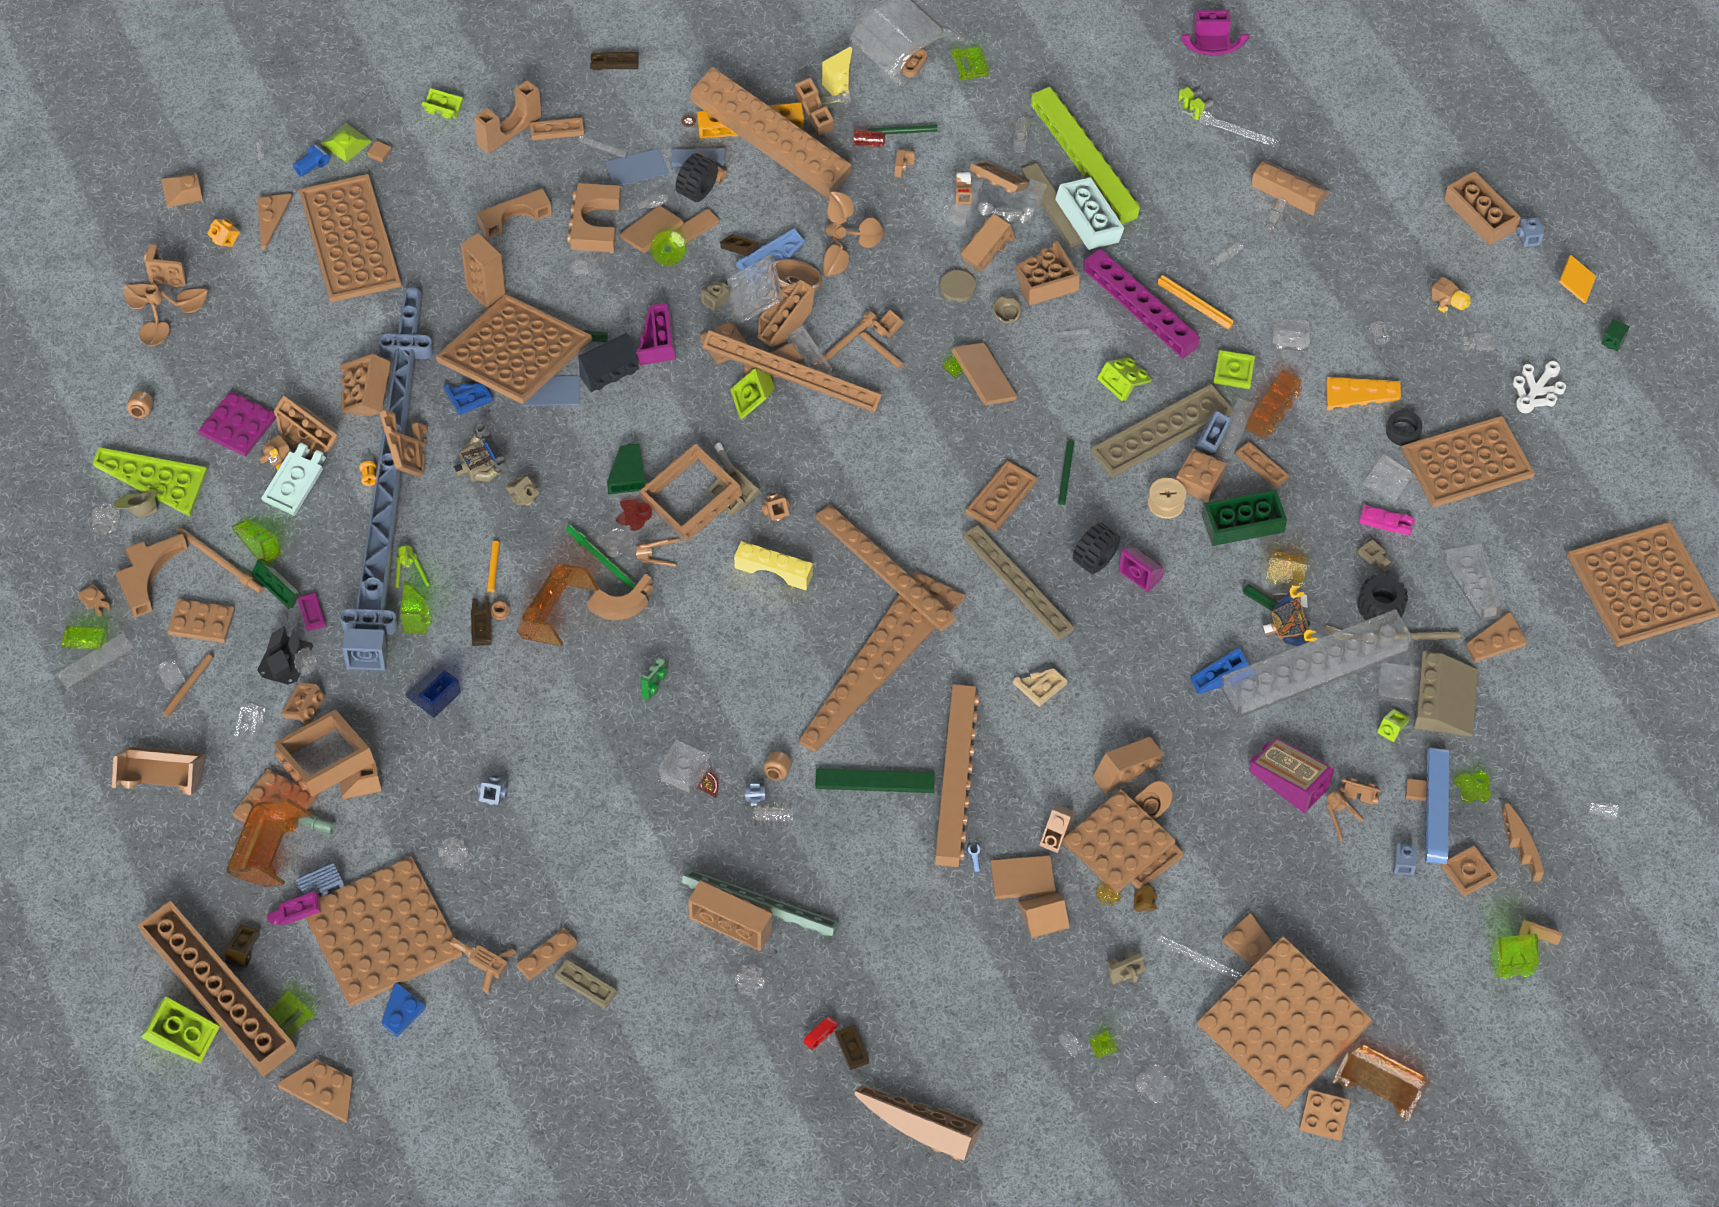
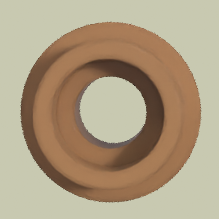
M502 601L495 602L490 609L491 616L496 620L507 618L510 613L509 606Z

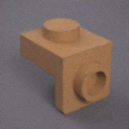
M889 310L879 322L874 320L873 324L876 326L874 330L882 337L886 335L890 339L904 322Z

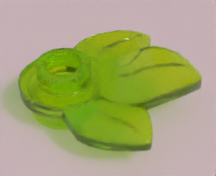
M1478 771L1472 775L1463 773L1453 781L1454 785L1462 788L1460 798L1464 803H1471L1476 799L1486 803L1491 797V790L1489 789L1490 779L1485 772Z

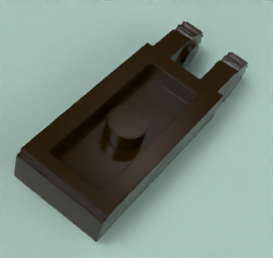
M639 52L593 53L590 56V59L593 61L590 63V69L592 70L638 69Z
M476 598L472 599V646L492 645L489 598H484L483 600L484 609H477L478 601Z

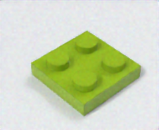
M1219 350L1214 383L1250 389L1255 356Z

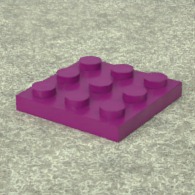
M230 391L198 431L200 435L246 457L276 420V416L273 411Z

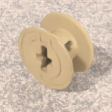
M1161 478L1152 483L1148 498L1150 511L1158 517L1168 519L1181 514L1185 507L1186 499L1184 485L1173 478Z

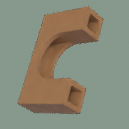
M528 80L514 89V109L502 123H500L499 117L488 108L474 117L477 145L487 154H490L529 127L531 122H536L542 117L539 89Z
M578 183L577 190L573 191V201H575V204L571 206L573 218H570L569 229H571V232H568L567 242L571 243V250L614 252L615 227L592 226L586 223L583 218L590 211L597 209L619 210L621 200L620 186Z

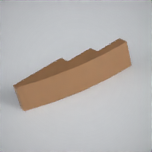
M1507 803L1504 805L1502 816L1509 848L1517 847L1521 865L1529 864L1532 881H1541L1544 870L1533 839L1521 818L1511 805Z

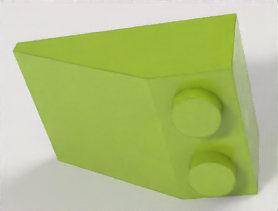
M164 997L158 1003L140 1037L160 1048L201 1063L220 1026L172 999Z

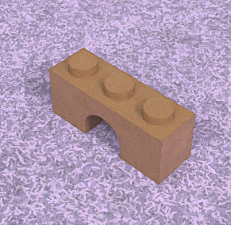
M808 78L795 84V95L802 104V108L818 137L834 130V120L827 107L822 106L818 90L812 79Z

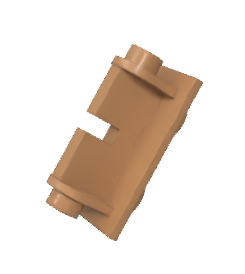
M1352 778L1342 780V784H1345V787H1340L1343 797L1356 800L1358 793L1361 794L1360 802L1372 806L1373 804L1377 805L1379 797L1376 794L1381 793V790H1378V786L1366 783V786L1358 784V780Z

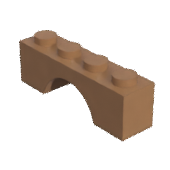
M543 189L476 213L479 227L484 236L489 238L503 233L504 223L513 216L526 215L534 220H538L552 215L549 199Z

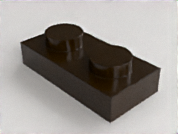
M731 234L720 242V247L729 252L749 256L759 249V242Z
M854 1025L835 1031V1037L849 1070L869 1064V1058Z

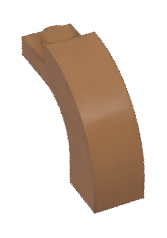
M644 574L630 593L620 597L610 596L597 589L587 602L589 611L608 620H624L637 615L649 604L646 595H650L653 590L652 578Z

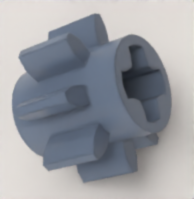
M750 781V786H745V801H751V806H760V801L765 800V786H760L759 781Z

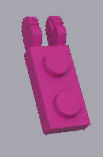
M1364 505L1359 523L1394 533L1398 532L1409 535L1412 533L1410 525L1414 524L1415 519L1408 515H1401Z

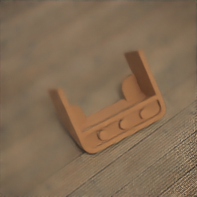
M127 747L113 756L112 788H116L121 784L124 788H135V785L145 783L177 786L178 789L182 790V793L192 795L199 789L205 754L145 747Z

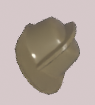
M149 490L143 493L124 496L114 502V507L116 509L128 508L133 515L146 517L158 511L154 498L157 495V491Z

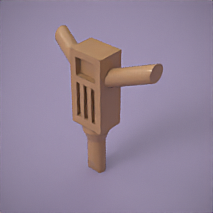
M454 937L450 942V945L466 954L469 958V963L486 972L482 990L488 994L492 978L499 979L507 968L508 962L505 960L516 954V951L510 948L497 956L480 945H477V947L468 946Z

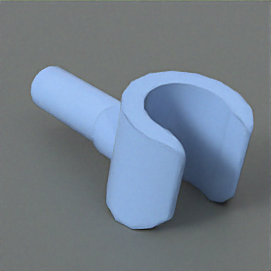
M978 844L976 853L970 851V845L968 847V851L972 855L975 872L980 871L978 862L980 847Z

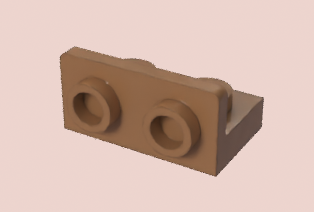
M298 683L281 715L285 719L300 720L306 726L315 717L325 698V694L317 684Z

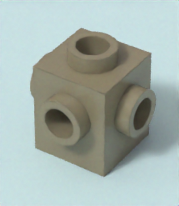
M518 476L505 487L511 495V500L517 505L528 506L540 494L536 489V484L528 476Z

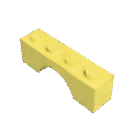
M741 541L735 554V568L752 574L757 570H768L781 576L788 585L807 590L813 576V563Z

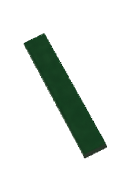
M816 768L815 789L934 793L935 773Z

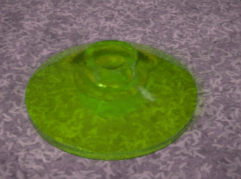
M661 231L651 241V255L657 263L663 266L676 265L685 256V241L675 231ZM666 245L670 247L669 252H666L664 250V247Z

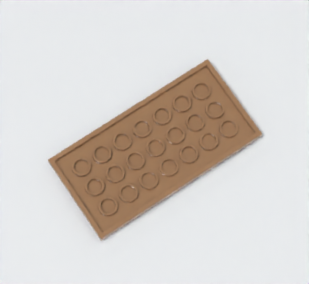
M368 174L298 189L330 303L401 287V281Z

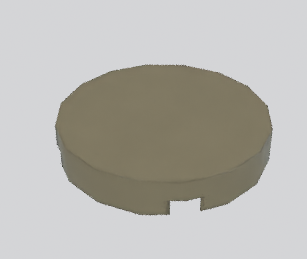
M962 270L947 272L940 281V291L950 301H967L973 297L976 290V282L973 276Z

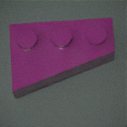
M668 303L649 306L644 324V332L641 334V342L636 351L640 365L676 359L672 315Z

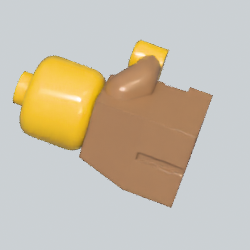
M1442 277L1432 286V300L1440 302L1438 310L1445 313V310H1448L1446 305H1452L1459 310H1464L1471 304L1470 295L1459 290L1452 281L1445 277Z

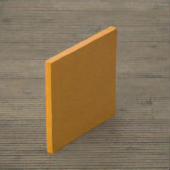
M1570 255L1559 283L1583 303H1586L1596 275Z

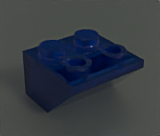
M432 669L405 696L435 718L461 693L460 682L446 670Z

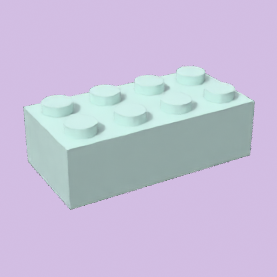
M1091 177L1060 184L1055 200L1088 250L1119 243L1124 227Z

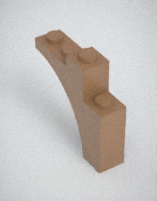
M183 534L172 536L167 540L154 543L148 547L145 546L144 542L126 548L132 567L124 568L115 574L134 618L152 611L150 590L153 580L167 561L188 549Z

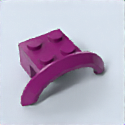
M1195 10L1193 22L1195 43L1191 40L1190 34H1181V40L1186 48L1194 53L1215 56L1232 53L1240 49L1248 41L1250 34H1241L1239 39L1231 44L1229 10Z

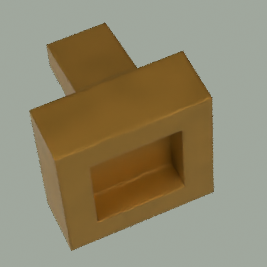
M1146 885L1135 891L1133 910L1138 912L1143 910L1152 912L1156 910L1157 905L1152 904V901L1157 899L1158 895L1153 892V887Z

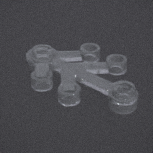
M979 202V206L976 207V210H979L981 215L989 216L990 213L1004 216V220L1011 222L1014 221L1015 217H1018V221L1028 223V220L1032 219L1036 210L1029 206H1022L1021 211L1008 210L1009 207L1004 205H998V208H994V205L986 202Z

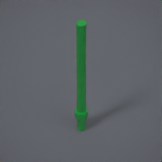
M571 524L566 527L565 530L574 537L576 543L580 546L583 545L631 590L635 588L637 584L589 542L585 534L579 533Z

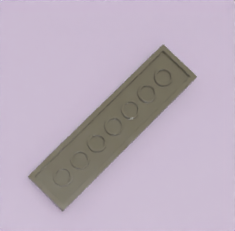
M1210 384L1092 447L1091 454L1110 477L1113 478L1204 429L1209 417L1214 412L1218 411L1228 416L1232 414L1233 409L1213 385Z

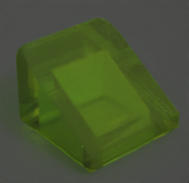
M1104 1031L1089 1040L1096 1058L1119 1051L1112 1033Z

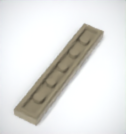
M1035 163L1021 168L1023 177L1026 181L1030 182L1029 186L1069 248L1084 243L1055 200L1057 193L1039 165Z

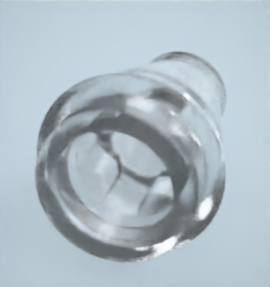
M1615 802L1590 803V814L1609 821L1617 820L1619 805L1615 804Z

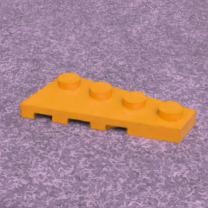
M1327 377L1326 380L1327 410H1332L1335 407L1347 408L1350 405L1360 404V406L1367 405L1370 402L1400 400L1401 397L1400 381Z

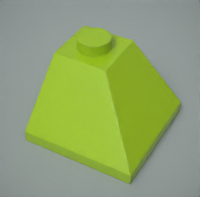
M345 123L325 139L321 145L347 163L368 146L371 140Z
M755 368L730 389L741 419L765 401L775 389L770 374Z

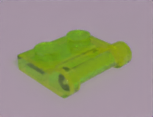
M980 46L951 50L950 54L955 60L959 71L958 76L961 81L989 76V69ZM962 57H965L969 71L965 70Z
M290 991L284 994L267 1011L280 1028L299 1011L303 1013L284 1031L289 1038L308 1020L311 1021L315 1017L313 1012Z

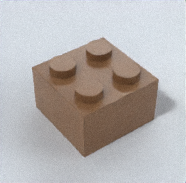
M1192 449L1176 480L1184 485L1187 494L1209 502L1224 477L1227 463Z

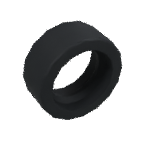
M1396 411L1388 419L1386 426L1387 437L1399 446L1416 442L1421 436L1423 423L1420 417L1411 411ZM1398 422H1406L1414 427L1415 432L1402 434L1396 431L1393 425Z

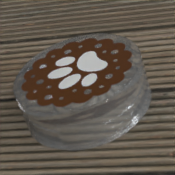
M691 114L682 116L680 119L681 129L686 132L694 131L697 128V118Z

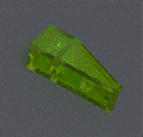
M246 519L231 526L235 534L257 559L263 558L267 563H270L282 556L277 536L251 520Z

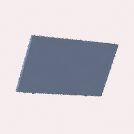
M659 148L605 162L612 182L617 186L669 174Z
M553 376L524 404L520 403V406L580 405V376Z

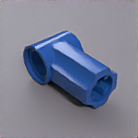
M313 145L307 150L304 157L292 164L293 169L300 177L304 176L317 166L322 168L328 164L330 156L318 145Z

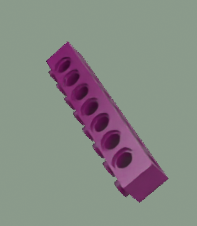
M1099 249L1085 259L1084 271L1182 359L1198 348L1200 341L1198 333L1190 329L1170 308L1163 305L1159 298L1154 297L1145 286L1137 282L1135 277L1128 274L1109 254Z

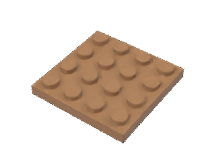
M1120 789L1063 839V844L1117 894L1175 844V839Z

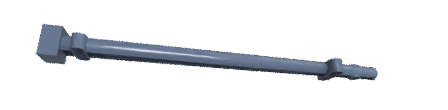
M410 287L404 291L398 334H383L378 339L380 354L385 358H394L386 410L395 413L397 432L406 435L414 359H428L433 355L431 338L427 335H417L422 293L415 287ZM384 428L356 609H345L340 614L342 630L345 632L343 654L346 669L385 671L388 653L385 635H393L398 630L396 614L393 611L386 610L402 471L395 468Z

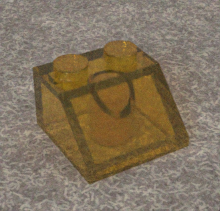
M1272 550L1266 579L1273 584H1280L1282 582L1287 583L1289 587H1304L1309 558Z

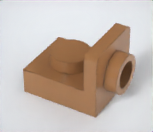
M908 150L897 151L894 177L901 178L902 171H906V165H914L915 152Z

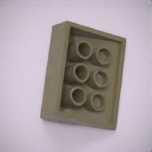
M1423 651L1419 662L1414 728L1473 737L1478 669L1441 653Z

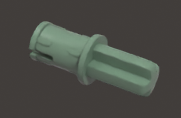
M298 812L295 816V823L310 827L312 831L316 829L329 835L334 831L335 823L320 819L318 815L314 817Z

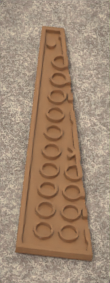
M915 571L912 575V578L951 613L965 600L966 595L918 571ZM900 594L800 738V745L816 753L834 735V732L839 730L844 722L857 711V708L869 699V696L908 659L909 655L936 628Z

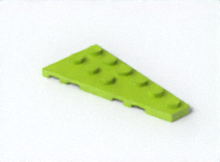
M98 447L93 460L94 467L141 492L156 490L157 495L154 497L155 499L191 517L208 472L207 467Z

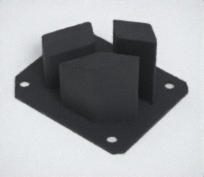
M285 626L272 633L267 650L257 671L262 678L287 685L297 682L313 645L310 642L299 640L294 629L291 637H288ZM284 654H289V658L286 659Z

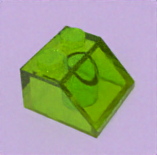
M404 581L400 612L404 634H427L428 627H431L432 624L430 605L426 604V598L409 581Z
M1537 934L1498 937L1490 954L1495 978L1502 977L1503 979H1508L1516 975L1528 977L1535 974L1539 965Z

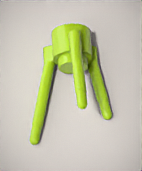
M408 545L401 546L398 549V557L396 558V588H399L401 564L409 568L413 561L425 585L429 586L430 584L418 561L417 554H414L412 547Z

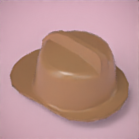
M1161 781L1154 782L1139 793L1133 801L1153 820H1156L1171 805L1173 799L1172 790L1167 783Z

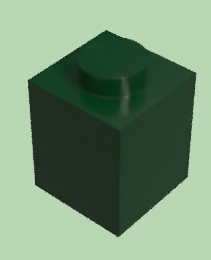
M1613 319L1604 334L1601 344L1608 349L1618 352L1627 337L1630 326Z

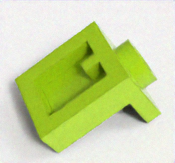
M1393 709L1384 717L1378 729V734L1394 742L1399 732L1408 724L1410 718Z

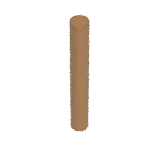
M867 332L861 333L860 337L898 369L903 367L904 364Z

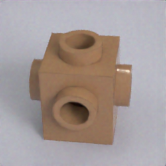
M771 493L767 495V498L762 499L763 505H761L763 515L767 516L770 520L779 521L789 516L788 509H790L788 499L781 494Z

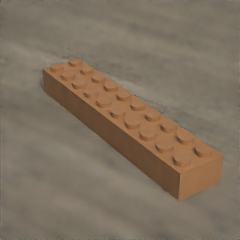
M714 67L691 90L692 103L828 199L829 192H836L851 175L850 163Z
M171 901L137 925L146 941L262 1077H265L296 1052L290 1038Z

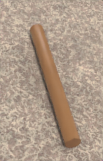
M206 654L162 712L164 716L169 717L212 661L213 657L210 654Z

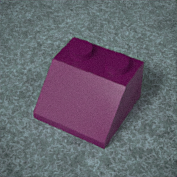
M1132 547L1125 548L1121 552L1119 572L1145 591L1149 592L1163 578L1164 568L1160 563L1154 562L1147 557L1143 551Z

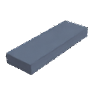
M725 148L673 149L671 164L672 167H682L692 154L700 152L708 159L716 162L718 166H724L726 151Z

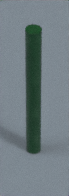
M937 125L867 128L868 135L937 132L938 129Z
M1067 441L1058 499L1059 505H1065L1074 449L1073 441Z

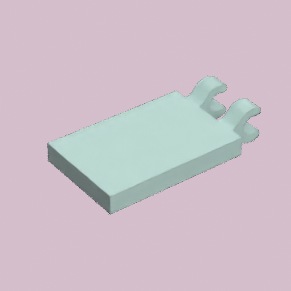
M300 443L295 453L289 452L262 496V501L295 516L323 470L320 465L326 459L323 456L324 453L316 450L311 461L304 457L309 454L310 449L307 448V445Z

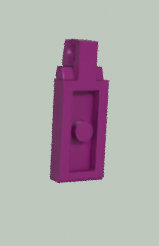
M315 891L281 903L277 911L266 915L267 922L282 926L320 913L319 894Z

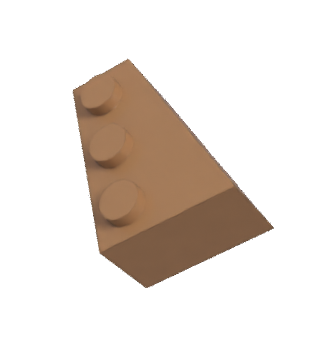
M995 214L987 218L981 230L977 231L972 241L962 249L961 257L963 261L978 272H981L994 260L993 256L998 250L1002 252L1005 249L1004 245L1009 240L1011 242L1015 240L1011 225Z
M1147 737L1105 753L1093 778L1105 794H1108L1150 769L1153 770L1158 767L1163 752L1151 737Z

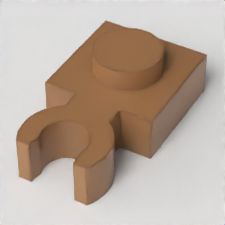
M94 584L77 594L78 598L89 610L95 607L96 614L100 617L103 616L100 611L101 608H106L108 611L111 610L109 603L104 601L106 600L105 596Z

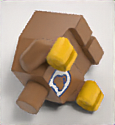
M278 435L269 440L262 448L264 455L258 459L261 464L268 461L271 466L274 465L279 470L282 465L281 462L285 460L290 449L282 437Z

